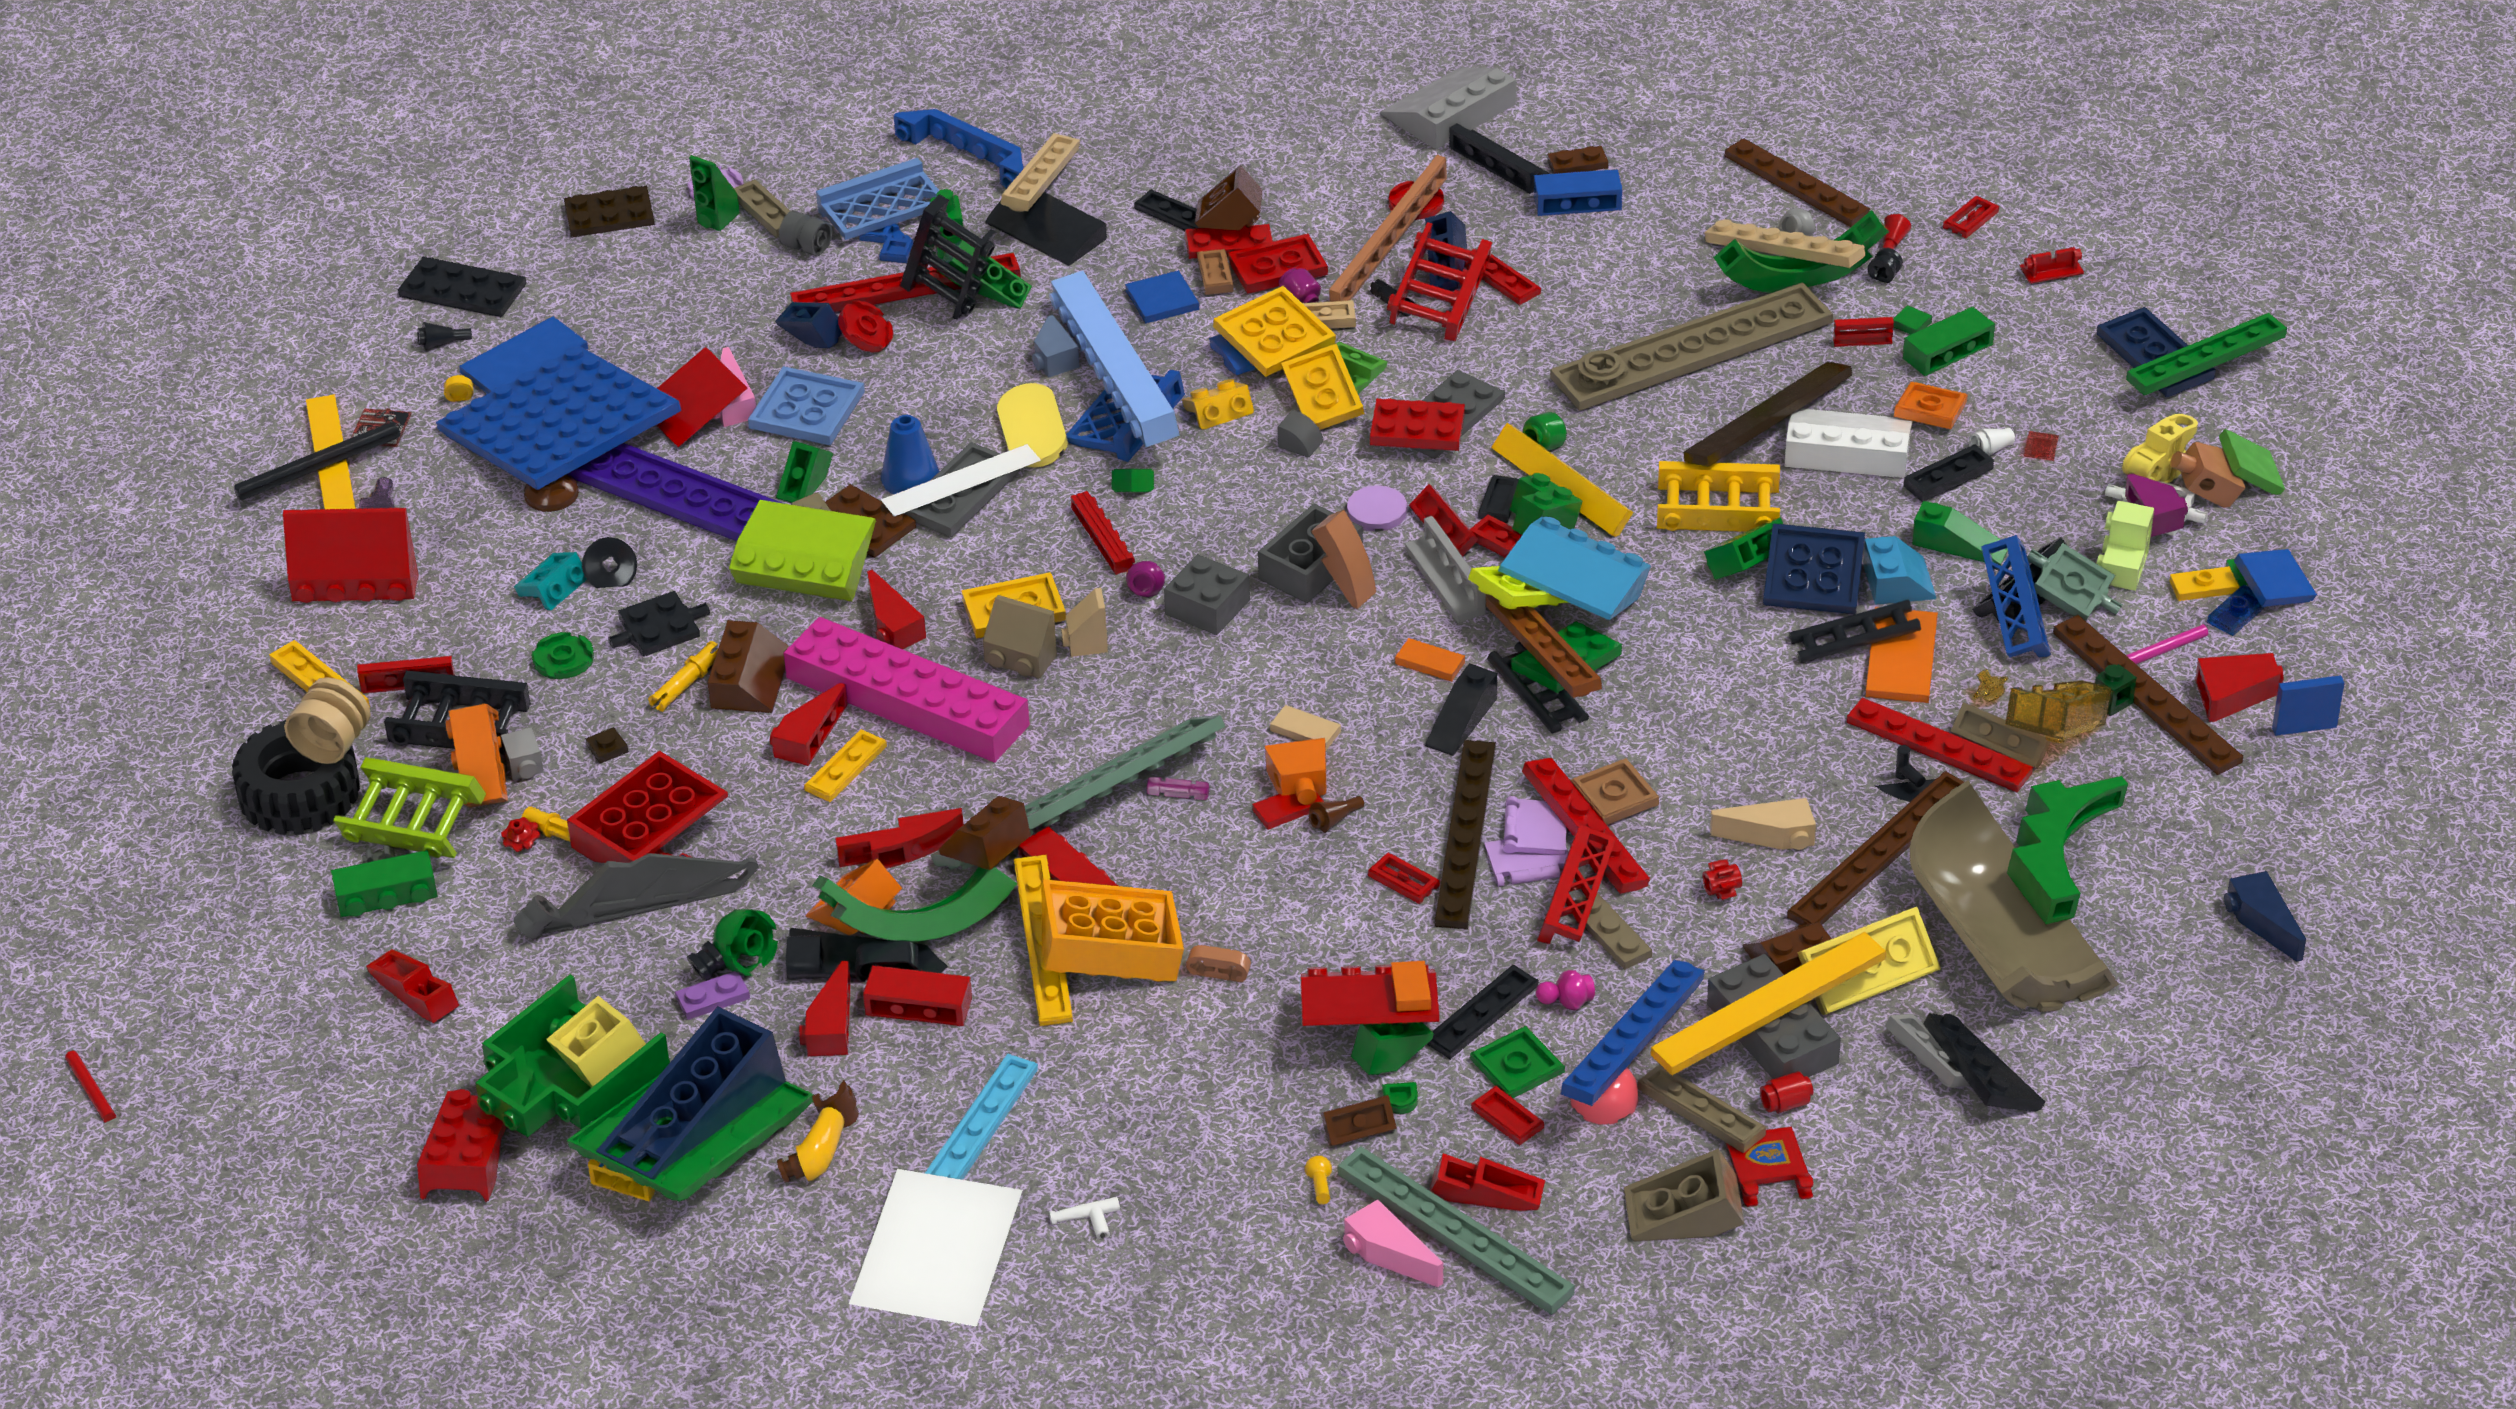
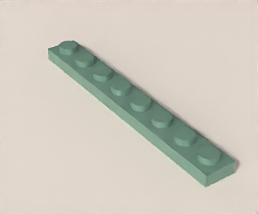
M1362 1146L1338 1165V1175L1375 1200H1379L1383 1205L1550 1315L1554 1314L1574 1296L1575 1285Z

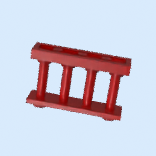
M1427 222L1423 233L1418 232L1413 245L1415 252L1396 295H1390L1387 304V310L1391 311L1389 323L1395 325L1401 311L1442 324V327L1446 328L1444 339L1456 341L1490 261L1493 242L1481 239L1478 249L1467 250L1431 239L1433 224ZM1428 249L1467 261L1470 268L1469 270L1464 269L1460 271L1424 260L1423 257ZM1420 270L1457 281L1462 287L1460 291L1455 290L1452 292L1416 281L1414 278L1417 271ZM1413 291L1449 302L1453 308L1452 311L1447 310L1444 313L1405 301L1408 292Z

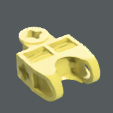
M2174 414L2147 429L2145 442L2132 448L2126 455L2122 465L2123 473L2127 475L2136 474L2166 483L2173 481L2181 475V472L2171 467V458L2177 451L2186 452L2184 450L2186 445L2197 432V420L2185 414ZM2177 424H2186V425H2188V426L2182 428L2181 426H2179V425H2177Z

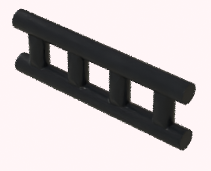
M1905 600L1789 632V638L1792 644L1803 643L1805 650L1797 651L1800 663L1917 632L1921 630V625L1918 618L1907 621L1904 613L1911 612L1912 607L1910 601ZM1886 618H1893L1895 625L1877 629L1874 623ZM1862 625L1865 633L1847 637L1844 630ZM1828 634L1833 635L1835 641L1817 646L1814 638Z
M1520 641L1514 647L1516 651L1514 654L1502 658L1497 651H1493L1488 655V661L1552 734L1561 731L1562 725L1559 722L1572 717L1579 723L1589 719L1588 713L1565 689L1558 693L1551 689H1546L1534 694L1527 687V685L1533 684L1535 681L1527 678L1525 675L1518 676L1511 668V659L1527 650ZM1558 698L1565 707L1550 713L1543 704Z

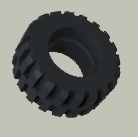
M286 720L279 721V724L275 726L271 724L262 728V732L253 733L247 739V743L243 742L232 763V776L239 807L247 820L253 825L258 823L259 828L267 832L273 828L276 834L286 835L287 831H294V835L304 834L306 829L312 828L313 832L321 830L322 824L327 822L330 825L334 824L333 820L336 815L342 814L345 816L351 809L350 803L355 804L359 796L358 791L360 790V779L353 746L350 747L345 756L338 762L323 764L303 756L292 746L285 733L284 725ZM295 772H313L306 777L296 780H278Z

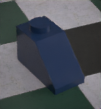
M792 302L775 320L779 327L814 348H831L837 344L842 334L839 328L838 317L829 303Z

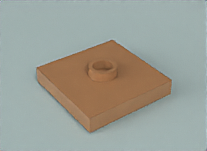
M1627 758L1571 779L1574 786L1606 825L1659 805V796Z

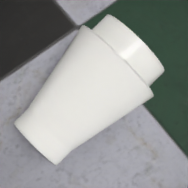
M2010 428L1977 429L1969 437V447L1976 444L1989 456L2007 446L2013 445L2015 442L2014 432Z

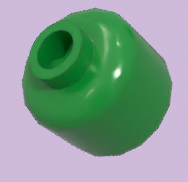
M1545 412L1530 417L1526 420L1522 431L1548 451L1561 447L1566 440L1567 434L1562 418L1553 412Z

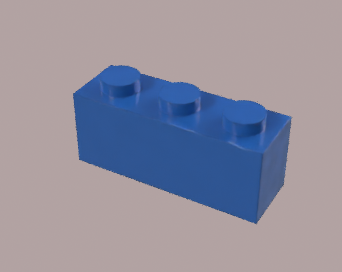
M1618 169L1534 175V200L1537 215L1622 210V185Z

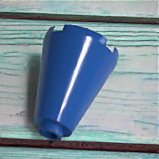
M907 414L901 415L891 422L882 466L881 482L884 488L892 494H897L926 483L940 472L920 420Z

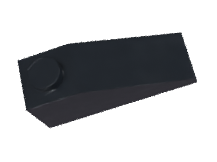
M1470 663L1455 681L1425 743L1426 747L1451 756L1455 755L1464 743V740L1468 738L1497 700L1498 673Z

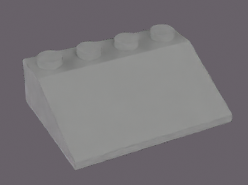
M1459 67L1380 111V115L1434 149H1438L1449 143V128L1454 124L1458 123L1468 130H1472L1516 105V79L1498 68Z

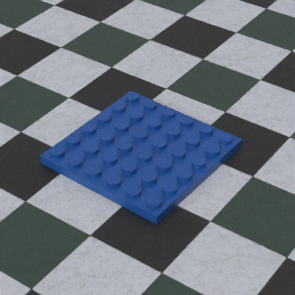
M577 346L567 349L564 354L555 359L546 360L542 363V366L531 372L520 374L518 379L506 385L496 387L493 392L472 400L470 404L461 409L449 412L446 417L436 421L438 430L448 438L539 490L681 411L679 400L583 347Z

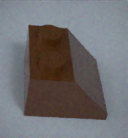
M997 796L975 816L971 817L968 822L960 827L940 847V855L991 870L1031 836L1024 803L1007 797Z
M1820 922L1800 924L1743 944V948L1751 959L1766 954L1785 975L1802 966L1797 952L1832 938Z

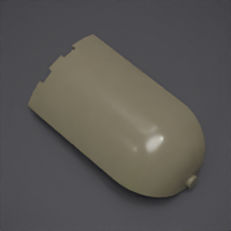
M1968 780L1952 789L1949 794L1940 799L1925 813L1911 839L1909 854L1913 873L2007 1001L2021 1009H2025L2028 1006L2037 1007L2040 1012H2052L2062 1009V1003L2076 998L2080 1002L2099 997L2119 985L2102 959L2100 960L2070 919L2045 925L2008 876L2007 870L2012 850L2015 846Z

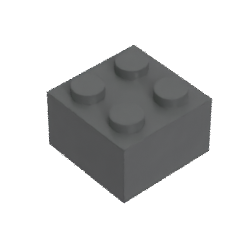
M1199 554L1164 588L1165 615L1214 635H1218L1250 601L1249 574Z

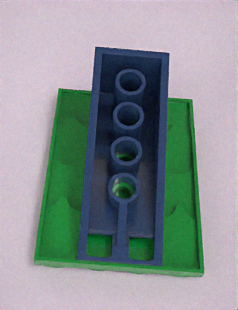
M717 1006L660 1075L568 1138L567 1143L570 1148L576 1150L581 1156L594 1159L604 1164L611 1171L622 1173L632 1178L636 1183L651 1187L659 1191L664 1197L680 1202L688 1199L711 1178L716 1179L745 1153L757 1148L780 1127L784 1129L813 1102L812 1095L814 1094L786 1081L772 1031Z

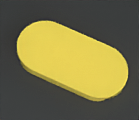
M1037 383L1022 384L1008 390L1000 398L997 404V411L1008 450L1010 451L1028 444L1041 459V461L1026 467L1046 466L1056 461L1063 449L1065 452L1068 440L1054 393L1050 388Z

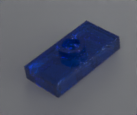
M2243 584L2208 615L2207 623L2234 636L2265 607L2260 605L2252 590Z

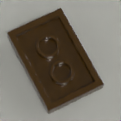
M647 185L632 186L613 191L605 190L600 193L586 195L578 194L564 198L571 238L655 225Z

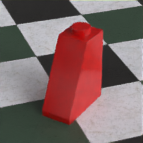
M2273 653L2198 658L2195 676L2209 722L2218 721L2277 696L2279 683H2283L2284 680L2283 668L2281 665H2277Z

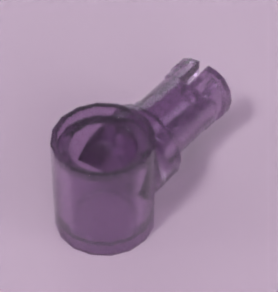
M387 477L377 479L374 491L369 497L360 499L359 509L395 508L393 498H391L394 490L393 481Z

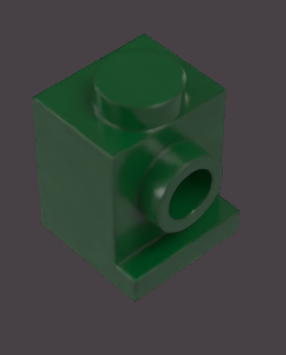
M2120 664L2108 665L2105 671L2095 678L2094 694L2088 697V700L2107 715L2112 716L2133 704L2137 677Z

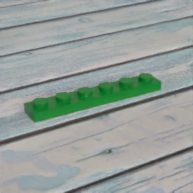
M2266 313L2127 371L2126 380L2145 396L2286 337L2287 327L2270 313Z

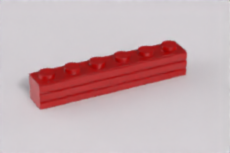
M1088 491L1070 496L1071 509L1115 575L1128 571L1133 563H1135L1132 552H1128L1126 543L1120 540L1118 531L1113 530L1110 519L1105 518L1104 511L1098 507L1096 498L1091 497Z

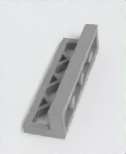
M1434 517L1424 518V537L1406 542L1405 551L1457 623L1486 614V594L1478 590L1479 586L1468 580L1471 571L1470 566Z

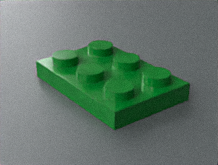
M1577 621L1557 632L1594 671L1622 655L1621 643ZM1528 650L1511 659L1512 670L1525 675L1527 678L1556 693L1564 689Z

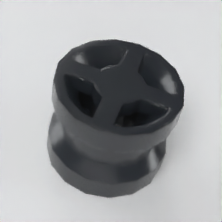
M1880 249L1868 265L1867 271L1869 276L1874 280L1890 283L1903 266L1902 257L1894 249Z
M709 941L702 945V950L698 953H691L686 957L692 968L704 981L712 979L713 973L717 970L723 971L726 968L722 955Z

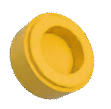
M452 376L444 382V396L451 402L469 400L474 394L473 382L466 376Z

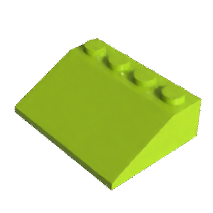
M759 500L736 542L729 570L736 583L852 602L856 594L876 519Z

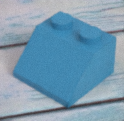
M1896 536L1865 539L1863 567L1875 605L1897 603L1905 600L1911 602L1936 599L1924 556Z

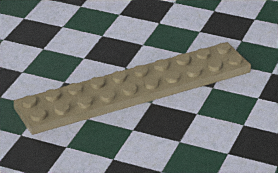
M1800 283L1605 350L1618 354L1625 361V375L1621 376L1618 382L1609 381L1608 385L1599 382L1595 385L1593 380L1584 381V377L1579 374L1578 370L1580 359L1550 369V378L1574 406L1581 411L1833 323V313L1804 283Z

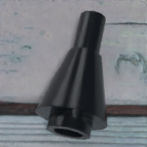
M427 322L422 323V328H417L418 345H424L425 351L452 343L453 341L472 339L471 328L452 329L451 327Z

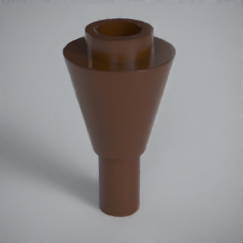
M1356 796L1346 801L1314 802L1310 806L1308 815L1310 824L1315 829L1319 828L1326 833L1349 813L1363 808L1364 800L1361 796Z

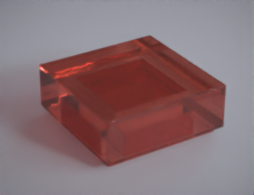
M2029 431L2024 457L2054 461L2059 435Z

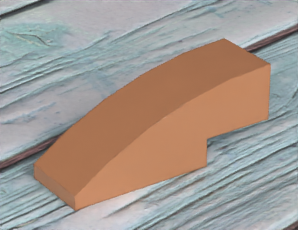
M1341 510L1329 515L1311 532L1326 553L1321 561L1351 606L1358 609L1376 593L1375 580L1364 545L1345 510Z

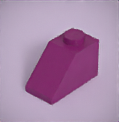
M2136 474L2127 475L2125 497L2128 502L2154 508L2151 537L2184 528L2185 515L2188 514L2187 503L2183 497H2179L2173 486Z

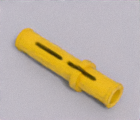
M710 641L697 655L686 659L685 666L654 694L649 696L648 702L652 707L659 700H662L655 709L663 712L696 679H702L708 673L707 669L714 664L718 649L713 654L711 652L718 644Z

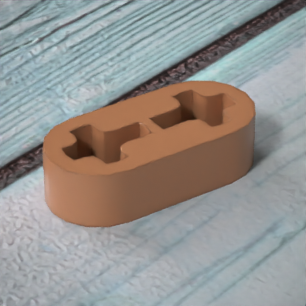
M1206 945L1194 946L1190 950L1186 962L1187 970L1193 975L1243 982L1247 978L1251 966L1250 958L1243 952Z

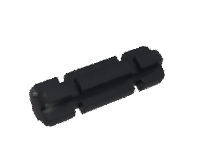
M1377 279L1370 285V292L1377 298L1381 296L1380 300L1388 304L1390 295H1396L1398 291L1381 279ZM1406 297L1405 301L1415 303L1414 301ZM1400 311V313L1406 317L1411 315Z

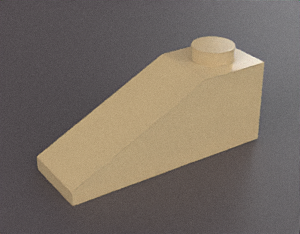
M1807 798L1711 810V836L1781 850L1792 848L1801 850L1807 846L1815 845L1816 823Z

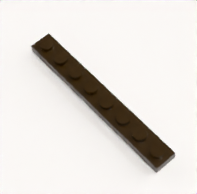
M1464 740L1435 916V927L1468 929L1496 742Z

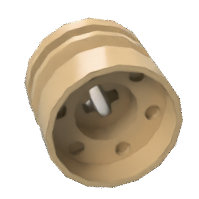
M330 677L319 678L310 686L308 692L304 694L302 701L296 705L287 717L284 725L286 737L292 746L303 756L323 764L336 763L345 756L352 746L354 739L360 735L362 729L368 724L371 716L370 708L363 695L348 683Z

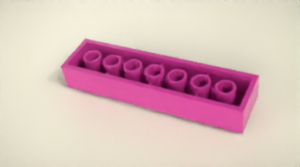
M820 616L784 652L787 679L822 693L838 683L846 684L847 702L849 704L994 763L1030 725L1028 699Z

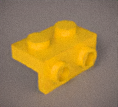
M1234 379L1224 380L1217 383L1218 388L1209 391L1207 388H1200L1190 392V397L1182 399L1183 406L1186 411L1196 414L1198 426L1203 430L1254 413L1248 385L1234 382Z

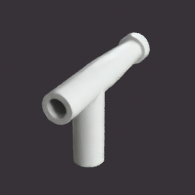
M1117 1197L1056 1212L1053 1210L1049 1211V1218L1051 1224L1055 1225L1057 1222L1090 1217L1096 1238L1101 1239V1233H1104L1107 1238L1110 1236L1104 1214L1120 1211L1119 1201Z

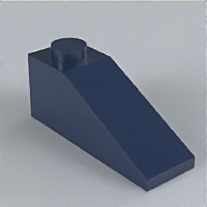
M1449 211L1425 218V225L1427 222L1433 224L1431 239L1467 249L1465 224L1454 213ZM1428 250V261L1463 271L1464 260ZM1429 273L1430 285L1449 291L1460 288L1457 281Z
M2264 871L2230 878L2228 892L2224 894V903L2229 913L2233 912L2239 923L2296 962L2303 961L2306 938L2268 872Z

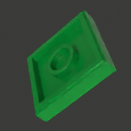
M1527 1026L1470 1053V1060L1495 1086L1512 1098L1565 1073V1066Z

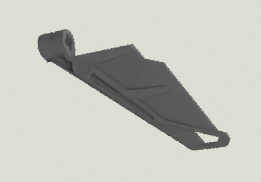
M652 853L630 863L607 861L559 909L543 896L536 895L514 917L513 922L526 937L536 939L538 936L546 933L734 893L758 870L759 866L756 859L749 857L737 862ZM746 868L738 878H728Z

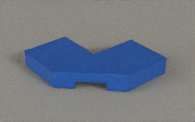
M897 224L859 236L860 241L884 243L879 254L880 261L907 263L914 242L909 235H904L900 231Z

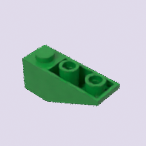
M691 155L689 161L697 223L704 228L721 231L740 214L737 192L715 163Z
M963 240L955 243L956 246L973 256L974 247ZM945 253L942 260L966 275L969 267ZM989 257L987 259L989 267L981 277L980 281L983 282V285L978 294L1021 309L1032 286ZM944 275L946 278L957 284L959 287H962L961 285H959L958 283Z

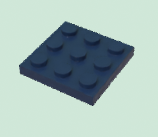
M1773 523L1763 605L1856 614L1865 532Z

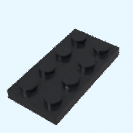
M423 256L398 288V295L403 298L503 317L527 283L524 276Z

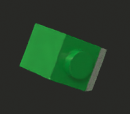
M793 441L776 498L792 503L812 495L827 477L833 452Z
M1423 1022L1360 1024L1351 1057L1368 1075L1394 1072L1429 1043L1434 1033Z

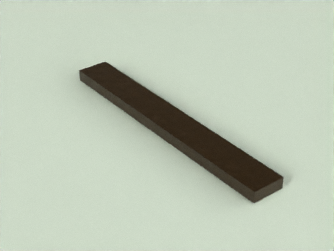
M1827 361L1683 452L1684 461L1709 467L1852 376L1851 366Z

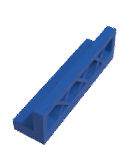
M2017 535L1981 546L2008 657L2011 658L2032 650L2038 657L2050 656L2051 652L2025 546ZM2007 548L2009 556L2004 564L2000 566L1994 563L1991 553ZM2005 574L2015 579V583L2009 593L1999 589V583ZM2011 601L2021 605L2022 608L2015 620L2005 615V611ZM2017 629L2026 631L2029 641L2013 646L2011 639Z

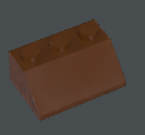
M1241 165L1238 166L1198 200L1195 224L1199 228L1240 230L1245 225L1247 228L1252 226L1260 218L1259 213L1261 212L1263 189Z
M727 620L707 682L711 708L772 713L785 673L784 652L789 646L758 622Z

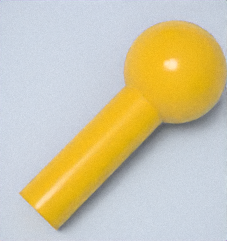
M1316 1155L1306 1162L1305 1173L1313 1179L1316 1201L1324 1205L1330 1201L1327 1177L1332 1172V1165L1326 1157Z

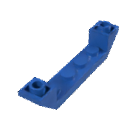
M928 109L897 112L893 115L895 135L900 140L909 141L917 145L931 134L937 140L942 139L959 150H966L979 159L992 162L999 167L1000 184L1006 189L1024 169L1021 148L940 110Z

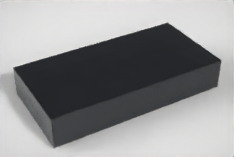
M1492 475L1478 512V519H1483L1486 515H1490L1504 523H1508L1512 513L1510 508L1519 479Z

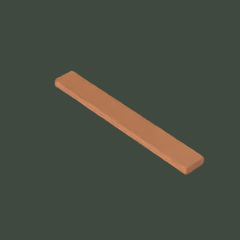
M1435 156L1329 289L1330 302L1348 301L1354 297L1446 181V157Z

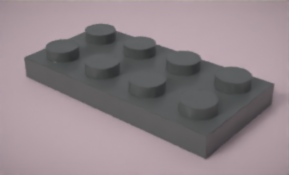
M1456 370L1422 401L1465 404V416L1461 435L1463 436L1505 399V391ZM1412 448L1433 459H1436L1445 451Z
M970 442L931 480L1000 455V453ZM1020 469L915 508L904 514L916 520V523L952 537L1019 473Z

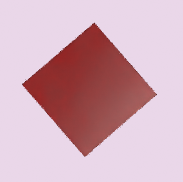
M705 347L657 387L660 391L679 400L681 407L680 412L658 423L657 426L679 447L747 390L748 387Z

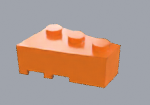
M488 704L450 710V719L446 720V730L449 739L453 738L455 751H451L454 770H459V774L474 776L486 793L481 805L469 802L464 805L472 808L508 801L504 764L501 763L499 748L502 747L501 737H497L494 722L499 721L498 711Z

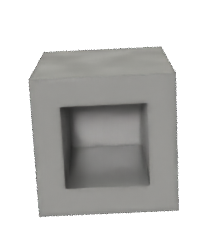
M532 727L501 735L504 757L513 780L528 779L536 774L544 773L541 752Z

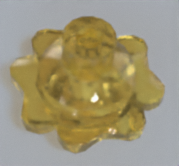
M1987 669L1976 674L1980 684L1978 690L1973 695L1974 699L1982 697L1986 702L1997 700L2006 692L2004 684L2008 680L2007 676L2000 678L1998 676H1991Z

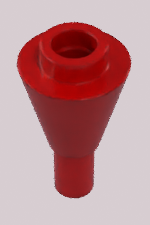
M1890 214L1885 217L1884 225L1889 232L1883 237L1882 248H1896L1910 232L1912 226L1905 216Z

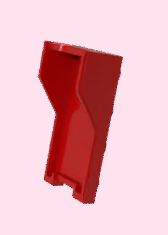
M458 1089L447 1091L417 1163L419 1191L422 1200L426 1199L429 1191L433 1189L472 1190L480 1193L485 1202L490 1199L497 1179L501 1139L507 1126L493 1114H486L478 1105V1095H471L468 1090Z

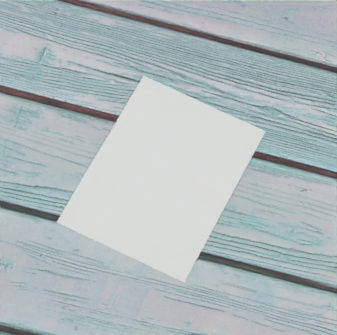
M897 1169L849 1304L977 1327L1023 1190Z

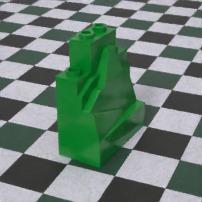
M569 974L481 1043L484 1054L483 1062L489 1072L475 1082L478 1105L486 1114H493L502 1120L510 1130H517L527 1138L555 1115H558L564 1122H571L578 1128L583 1129L590 1122L603 1115L663 1072L670 1063L666 1035L660 1032L591 1088L578 1077L546 1040L550 1037V1026L555 1018L561 1019L565 1015L574 1016L586 1006L578 1000L575 977Z

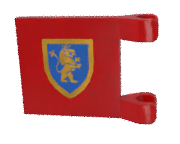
M1792 1126L1766 1130V1135L1744 1153L1726 1143L1746 1207L1758 1205L1759 1184L1795 1180L1799 1198H1813L1811 1187H1813L1814 1181L1808 1173Z

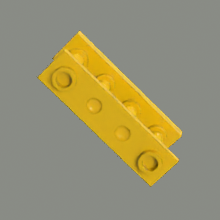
M1659 461L1658 490H1667V504H1658L1657 529H1667L1670 531L1681 529L1747 532L1780 518V508L1770 507V493H1779L1780 465L1714 463L1706 467L1687 462ZM1679 490L1697 491V505H1679ZM1710 491L1728 492V506L1709 505ZM1740 492L1758 493V507L1740 506Z

